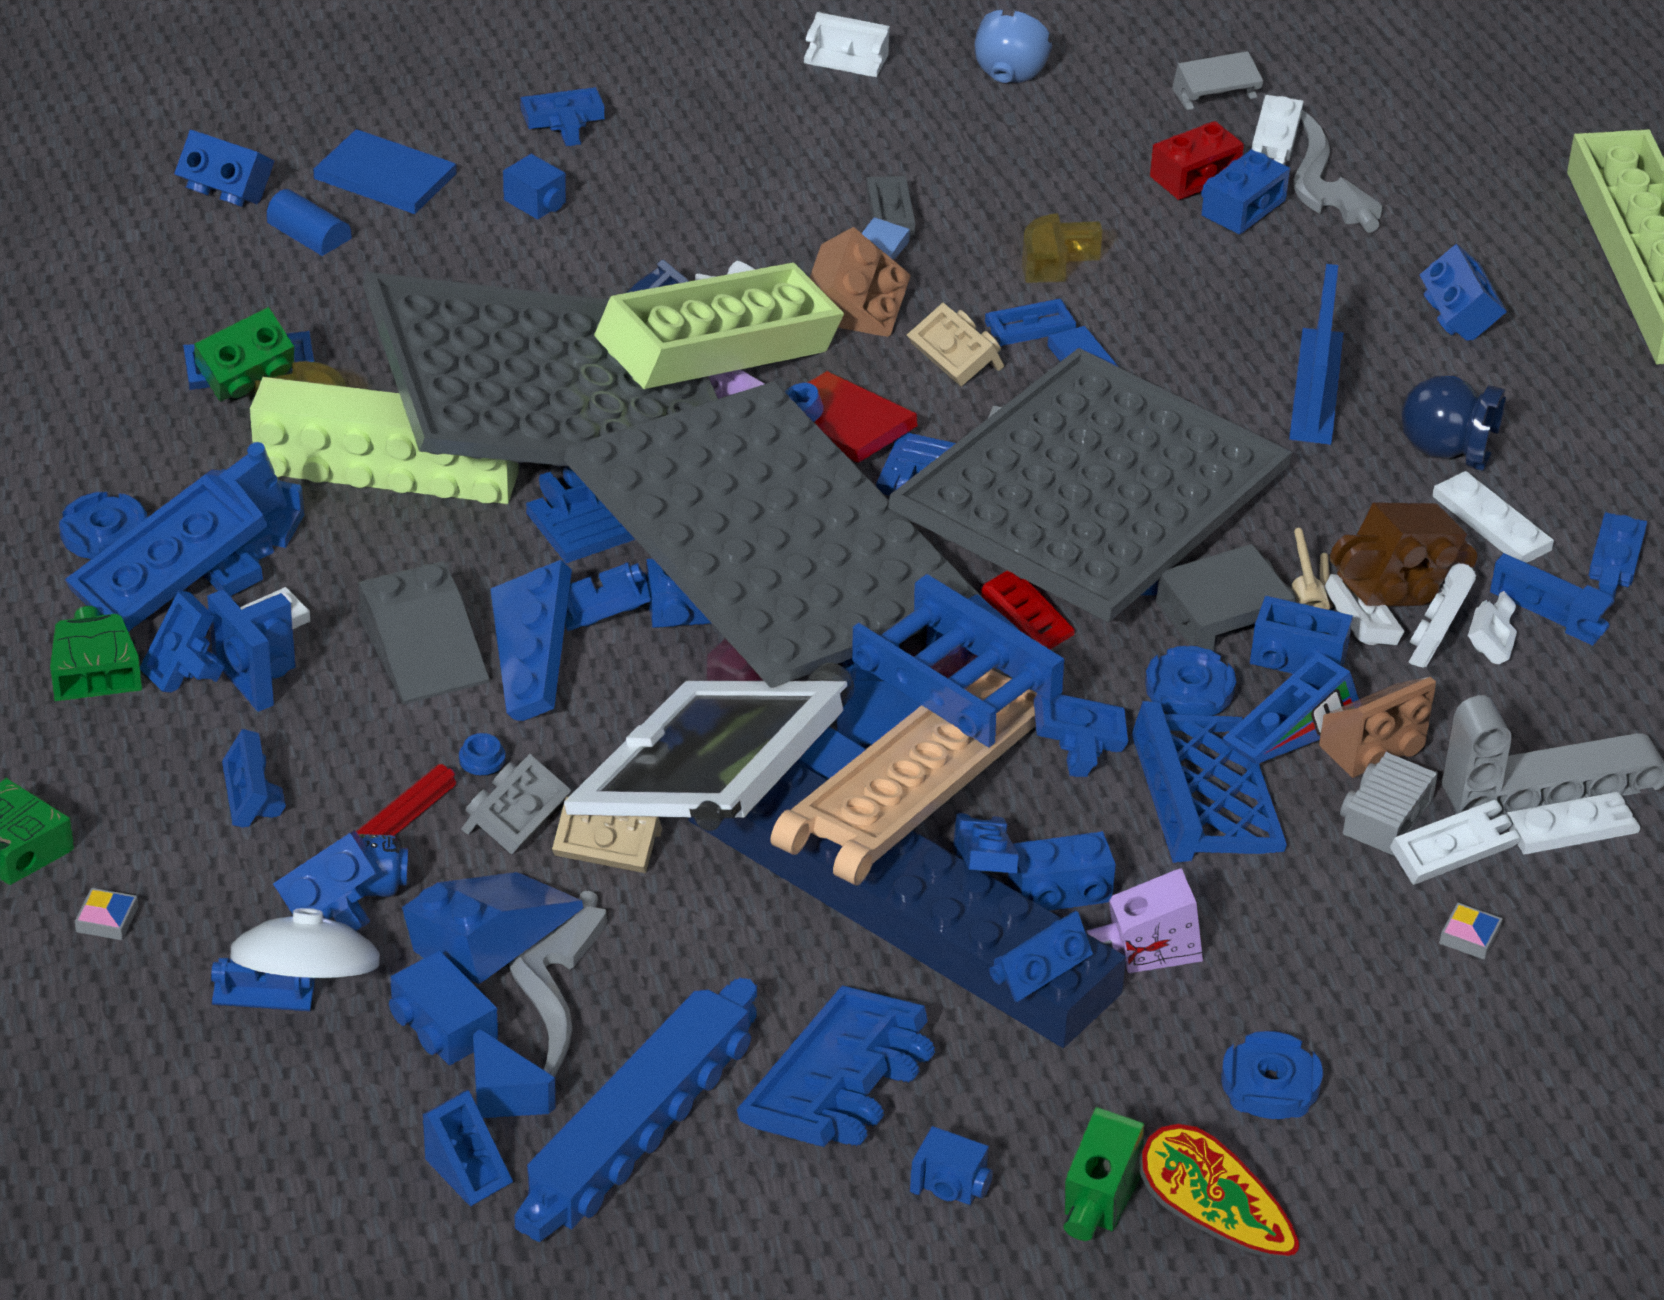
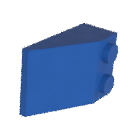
M514 872L437 882L423 890L419 896L403 906L402 910L414 952L426 958L440 951L469 980L480 984L584 907L582 900L523 874Z

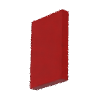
M828 371L808 382L816 386L824 406L823 413L814 423L849 459L857 463L918 426L917 413Z

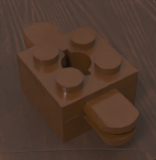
M1373 502L1357 535H1344L1335 543L1330 553V562L1338 569L1337 575L1366 606H1423L1433 601L1439 592L1443 580L1454 564L1464 563L1473 569L1477 561V551L1465 540L1467 533L1437 503Z

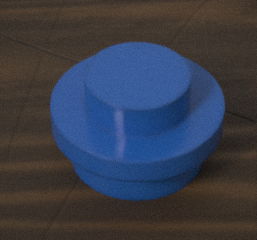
M487 733L474 734L468 737L461 747L459 763L465 771L474 775L493 774L499 771L505 764V750L495 736Z

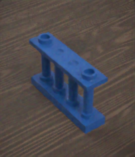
M928 574L915 582L914 611L879 636L860 623L853 626V662L988 748L995 744L996 713L1028 689L1033 690L1049 701L1056 698L1063 690V657ZM925 625L943 634L942 637L914 657L897 647ZM959 646L978 656L950 678L944 677L931 668ZM993 668L999 669L1012 677L1011 680L983 701L965 690Z

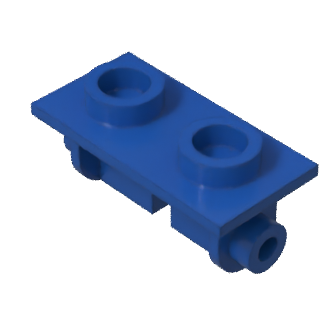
M627 562L621 566L599 573L603 587L596 589L591 577L571 583L565 620L567 631L593 625L601 619L623 611L634 610L640 605L650 602L651 596L647 575L645 572H642L639 563L630 565Z
M1074 911L1061 920L1053 922L1050 927L1003 956L994 959V966L989 968V973L998 985L1004 982L1009 985L1015 1002L1020 1001L1093 955L1078 911Z
M219 958L218 962H213L211 980L215 982L212 1005L311 1011L315 978L284 976L256 971L243 967L230 958Z

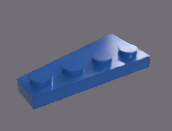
M562 560L542 568H537L530 573L490 589L506 713L516 721L530 719L554 709L572 573V569Z

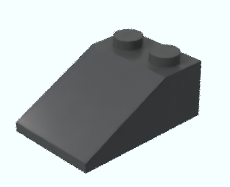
M444 561L358 582L360 620L403 705L489 683V677L461 595Z

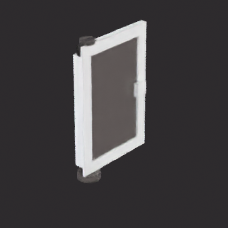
M824 663L818 666L811 673L808 681H789L770 688L765 681H685L642 725L637 726L626 737V741L564 801L567 815L694 817L696 823L707 831L717 829L722 824L724 818H744L842 713L843 707L853 697L855 691L854 681L847 670L834 663Z

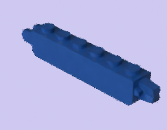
M734 978V981H730V985H726L719 994L708 989L694 991L527 1164L528 1196L515 1214L516 1230L527 1234L537 1242L544 1240L561 1225L572 1230L584 1216L591 1218L597 1213L602 1205L604 1195L614 1184L620 1186L627 1181L633 1171L634 1163L644 1152L650 1154L657 1149L667 1127L674 1120L677 1122L683 1121L689 1114L697 1095L703 1089L706 1091L712 1090L718 1083L722 1070L731 1059H741L746 1053L751 1042V1035L748 1033V1029L751 1026V1022H754V1019H756L757 1007L752 1003L757 998V985L751 979Z

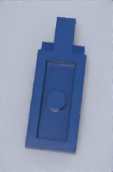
M1604 513L1588 575L1590 579L1599 581L1598 590L1615 598L1618 585L1625 587L1632 585L1648 521L1634 519L1626 515Z

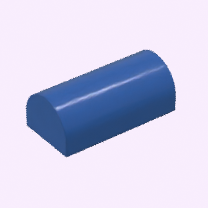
M291 189L279 191L268 205V224L321 256L352 239L351 228L346 222Z

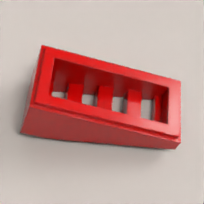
M1007 570L983 585L981 594L983 599L1015 625L1019 631L1051 650L1074 635L1075 629L1029 581L1019 578ZM1034 615L1037 616V617L1033 618L1032 620H1030L1029 622L1027 621L1029 618L1033 617ZM1047 625L1052 627L1042 634L1038 632Z

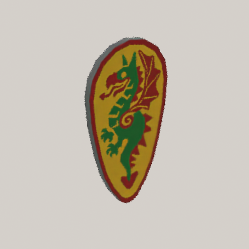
M1183 1124L1161 1127L1147 1138L1139 1155L1140 1174L1147 1190L1163 1207L1194 1227L1245 1252L1267 1258H1289L1298 1252V1238L1280 1204L1246 1165L1218 1139L1198 1127Z

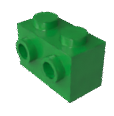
M269 307L194 344L195 364L220 402L230 397L240 398L249 393L254 385L260 383L263 377L278 379L294 366V345Z

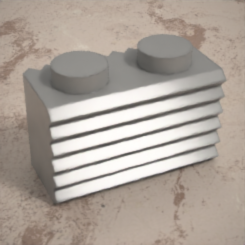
M1385 752L1384 757H1381L1377 765L1373 763L1368 765L1363 774L1360 789L1357 792L1350 790L1346 795L1340 811V815L1345 817L1343 834L1394 855L1390 849L1394 838L1410 832L1432 802L1438 773Z

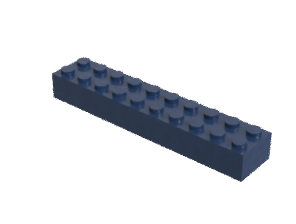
M749 734L689 783V793H721L766 744ZM797 762L790 767L744 818L735 817L734 808L736 805L732 809H721L719 805H699L698 809H689L690 815L693 816L688 817V821L1063 1049L1122 994L1126 956L1086 933L1093 955L1020 1001L1015 1002L1009 985L1005 982L998 985L989 973V968L994 966V959L1013 950L1050 927L1053 922L1062 918L981 870H969L964 860L913 830L872 864L866 878L857 886L833 874L834 862L842 848L840 844L810 833L805 846L796 855H792L772 845L771 834L781 814L786 810H791L827 781Z

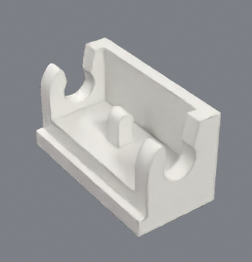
M817 12L806 37V41L811 43L805 54L804 63L877 77L888 56L890 26Z

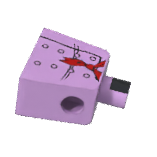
M1182 868L1113 895L1109 900L1112 924L1086 931L1087 934L1125 955V967L1128 973L1203 961L1197 903Z

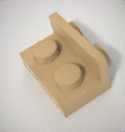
M945 303L938 306L907 334L910 342L961 387L988 363L998 371L1005 367L998 355V352L1001 350L998 342L987 331H984L982 334L978 333L975 330L974 322L965 312L959 310L955 313Z
M564 805L552 851L555 856L646 873L655 837L661 836L662 826L657 816L567 815Z

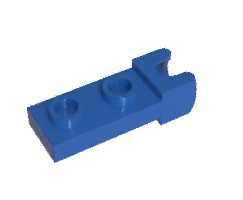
M1505 553L1495 562L1490 589L1491 593L1499 596L1501 592L1505 591L1515 604L1565 626L1566 634L1592 646L1609 628V623L1601 617L1614 604V598L1611 595L1589 585L1582 589Z
M957 814L953 850L956 856L963 857L968 869L1017 874L1019 854L1006 833L1007 823L1005 819L993 816L991 820H979L970 817L968 814Z

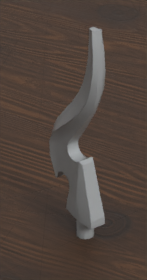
M1302 110L1300 123L1308 137V150L1293 181L1297 196L1304 204L1319 214L1323 206H1335L1340 210L1345 224L1360 223L1366 232L1376 231L1379 227L1377 219H1380L1382 205L1342 177L1335 182H1326L1321 179L1330 155L1329 141L1321 126Z
M583 891L579 896L584 907L582 910L509 962L513 978L535 1005L546 1026L549 1037V1049L544 1071L553 1077L557 1074L569 1049L573 1030L569 1007L546 967L549 964L558 963L564 965L569 970L574 968L604 931L607 924L606 909L596 908L598 896L591 891Z

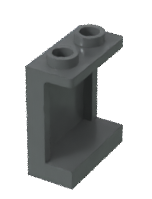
M1249 544L1167 569L1158 580L1156 603L1189 646H1197L1214 652L1215 635L1256 623L1265 596L1296 602V597L1293 590L1289 586H1285L1274 572L1270 561L1266 558L1264 559L1253 544Z

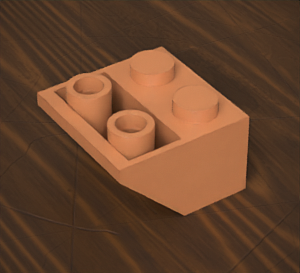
M852 227L821 244L809 278L844 313L838 328L888 337L891 335L911 275L856 228Z
M1431 677L1396 683L1324 714L1319 746L1352 778L1363 774L1370 763L1377 765L1381 757H1384L1385 752L1397 757L1416 755L1426 743L1436 681Z

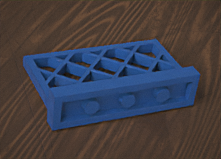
M1326 264L1317 329H1302L1289 440L1329 445L1332 442L1343 343V332L1331 331L1339 265Z
M1143 701L1132 731V737L1173 863L1192 861L1195 852L1242 854L1284 852L1287 843L1259 764H1254L1225 745L1222 739L1212 734L1213 732L1231 731L1243 718L1164 714L1160 702ZM1170 731H1182L1193 739L1186 743L1171 734ZM1202 743L1220 755L1214 760L1196 748ZM1186 758L1204 770L1197 775L1182 766L1181 762ZM1231 760L1245 767L1247 772L1241 777L1223 766V764ZM1214 775L1231 787L1225 792L1208 782L1207 779ZM1197 790L1215 802L1210 807H1207L1194 799L1191 794ZM1240 791L1256 799L1258 804L1252 809L1234 798V796ZM1224 807L1242 819L1235 824L1217 812ZM1209 823L1226 835L1205 836L1202 826ZM1250 824H1253L1267 831L1270 838L1256 837L1245 829Z

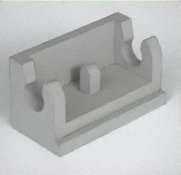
M1247 51L1178 63L1172 89L1186 110L1194 109L1190 100H1197L1199 96L1207 94H1219L1243 88L1250 99L1257 98L1254 89L1262 88L1263 79Z

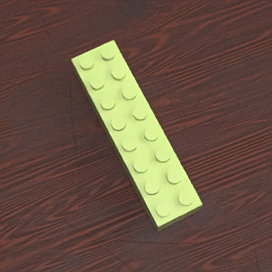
M1650 129L1574 134L1567 173L1655 363L1664 364V158Z

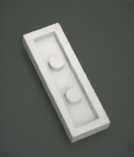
M1467 471L1434 486L1433 497L1503 553L1528 563L1552 550L1554 540Z

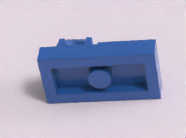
M241 729L223 758L222 764L232 825L243 828L249 827L255 816L269 818L280 816L286 807L283 788L271 784L265 779L266 756L262 753L259 733Z

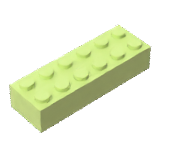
M788 263L613 295L608 301L594 336L608 350V353L628 371L635 382L640 384L643 389L823 353L827 351L844 313L795 263Z
M263 377L250 407L252 442L264 444L274 468V474L277 477L307 479L316 483L324 481L348 484L357 488L389 489L398 493L430 494L440 498L471 499L482 503L508 504L519 472V463L511 460L476 459L470 456L434 455L428 452H419L399 393Z

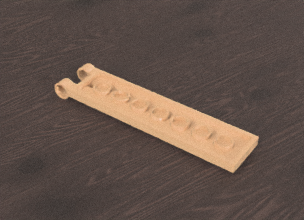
M990 670L965 690L983 701L1011 680V678ZM1028 689L996 713L995 744L990 748L976 739L965 735L960 729L921 705L795 807L784 811L773 828L771 844L792 855H796L805 846L810 833L821 838H827L842 845L834 862L833 874L856 886L861 884L876 860L1036 726L1033 699L1037 693Z

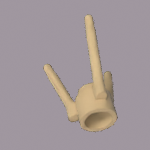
M1298 527L1294 530L1303 575L1296 578L1292 583L1291 589L1295 594L1296 602L1327 610L1332 609V600L1324 588L1329 578V556L1327 553L1320 555V580H1318L1313 575L1303 530Z

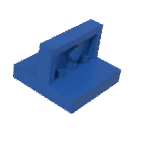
M224 589L208 595V610L215 616L210 626L212 653L225 666L223 672L257 712L273 706L272 678H280L289 670L296 668L291 603L280 593L240 609Z

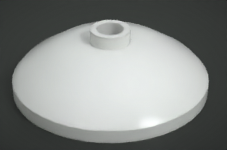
M300 908L293 910V916L268 920L240 935L231 945L230 957L235 963L243 967L265 973L294 977L333 978L355 976L375 970L379 966L380 953L368 939L348 925L323 918V912L320 910Z

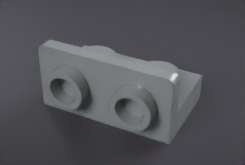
M529 754L517 767L512 762H509L492 781L496 789L491 794L483 789L470 802L465 811L471 816L461 830L469 835L479 825L510 854H513L556 810L572 790Z

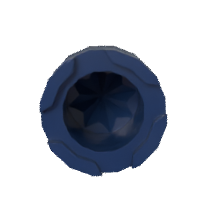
M1435 375L1420 382L1408 392L1401 413L1403 433L1416 450L1432 458L1450 459L1463 453L1466 456L1467 467L1484 471L1492 452L1486 451L1487 441L1490 432L1499 434L1506 403V397L1504 396L1506 390L1488 385L1484 394L1478 395L1470 383L1455 376Z

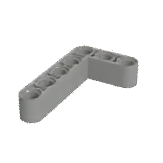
M1477 695L1463 701L1455 711L1442 779V787L1457 814L1492 800H1497L1502 810L1494 817L1489 818L1494 819L1507 815V812L1613 792L1626 796L1641 793L1640 789L1653 787L1655 790H1659L1664 786V761L1649 736L1643 733L1508 756L1512 739L1510 730L1491 698L1485 695Z

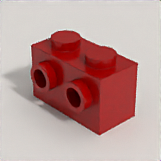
M1216 121L1206 123L1200 127L1153 144L1150 177L1176 199L1180 200L1202 191L1204 184L1210 177L1216 176L1227 168L1232 161L1242 157L1244 143Z

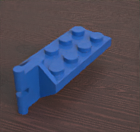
M254 442L249 445L247 449L248 454L226 471L210 470L67 577L65 581L69 589L86 606L98 608L101 615L118 614L122 616L129 632L174 598L178 591H183L265 529L268 525L264 516L272 510L281 511L287 506L286 497L277 476L274 474L275 471L264 444Z

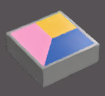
M91 888L75 920L76 932L123 940L139 907L137 896Z
M1457 903L1441 932L1439 943L1485 960L1501 929L1503 918Z

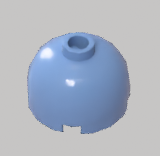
M995 10L985 15L980 22L975 38V56L981 69L1001 83H1020L1038 75L1048 60L1052 49V42L1049 43L1048 41L1050 33L1047 28L1037 19L1023 12L1015 11L1013 17L1008 15L1001 16L1003 10Z

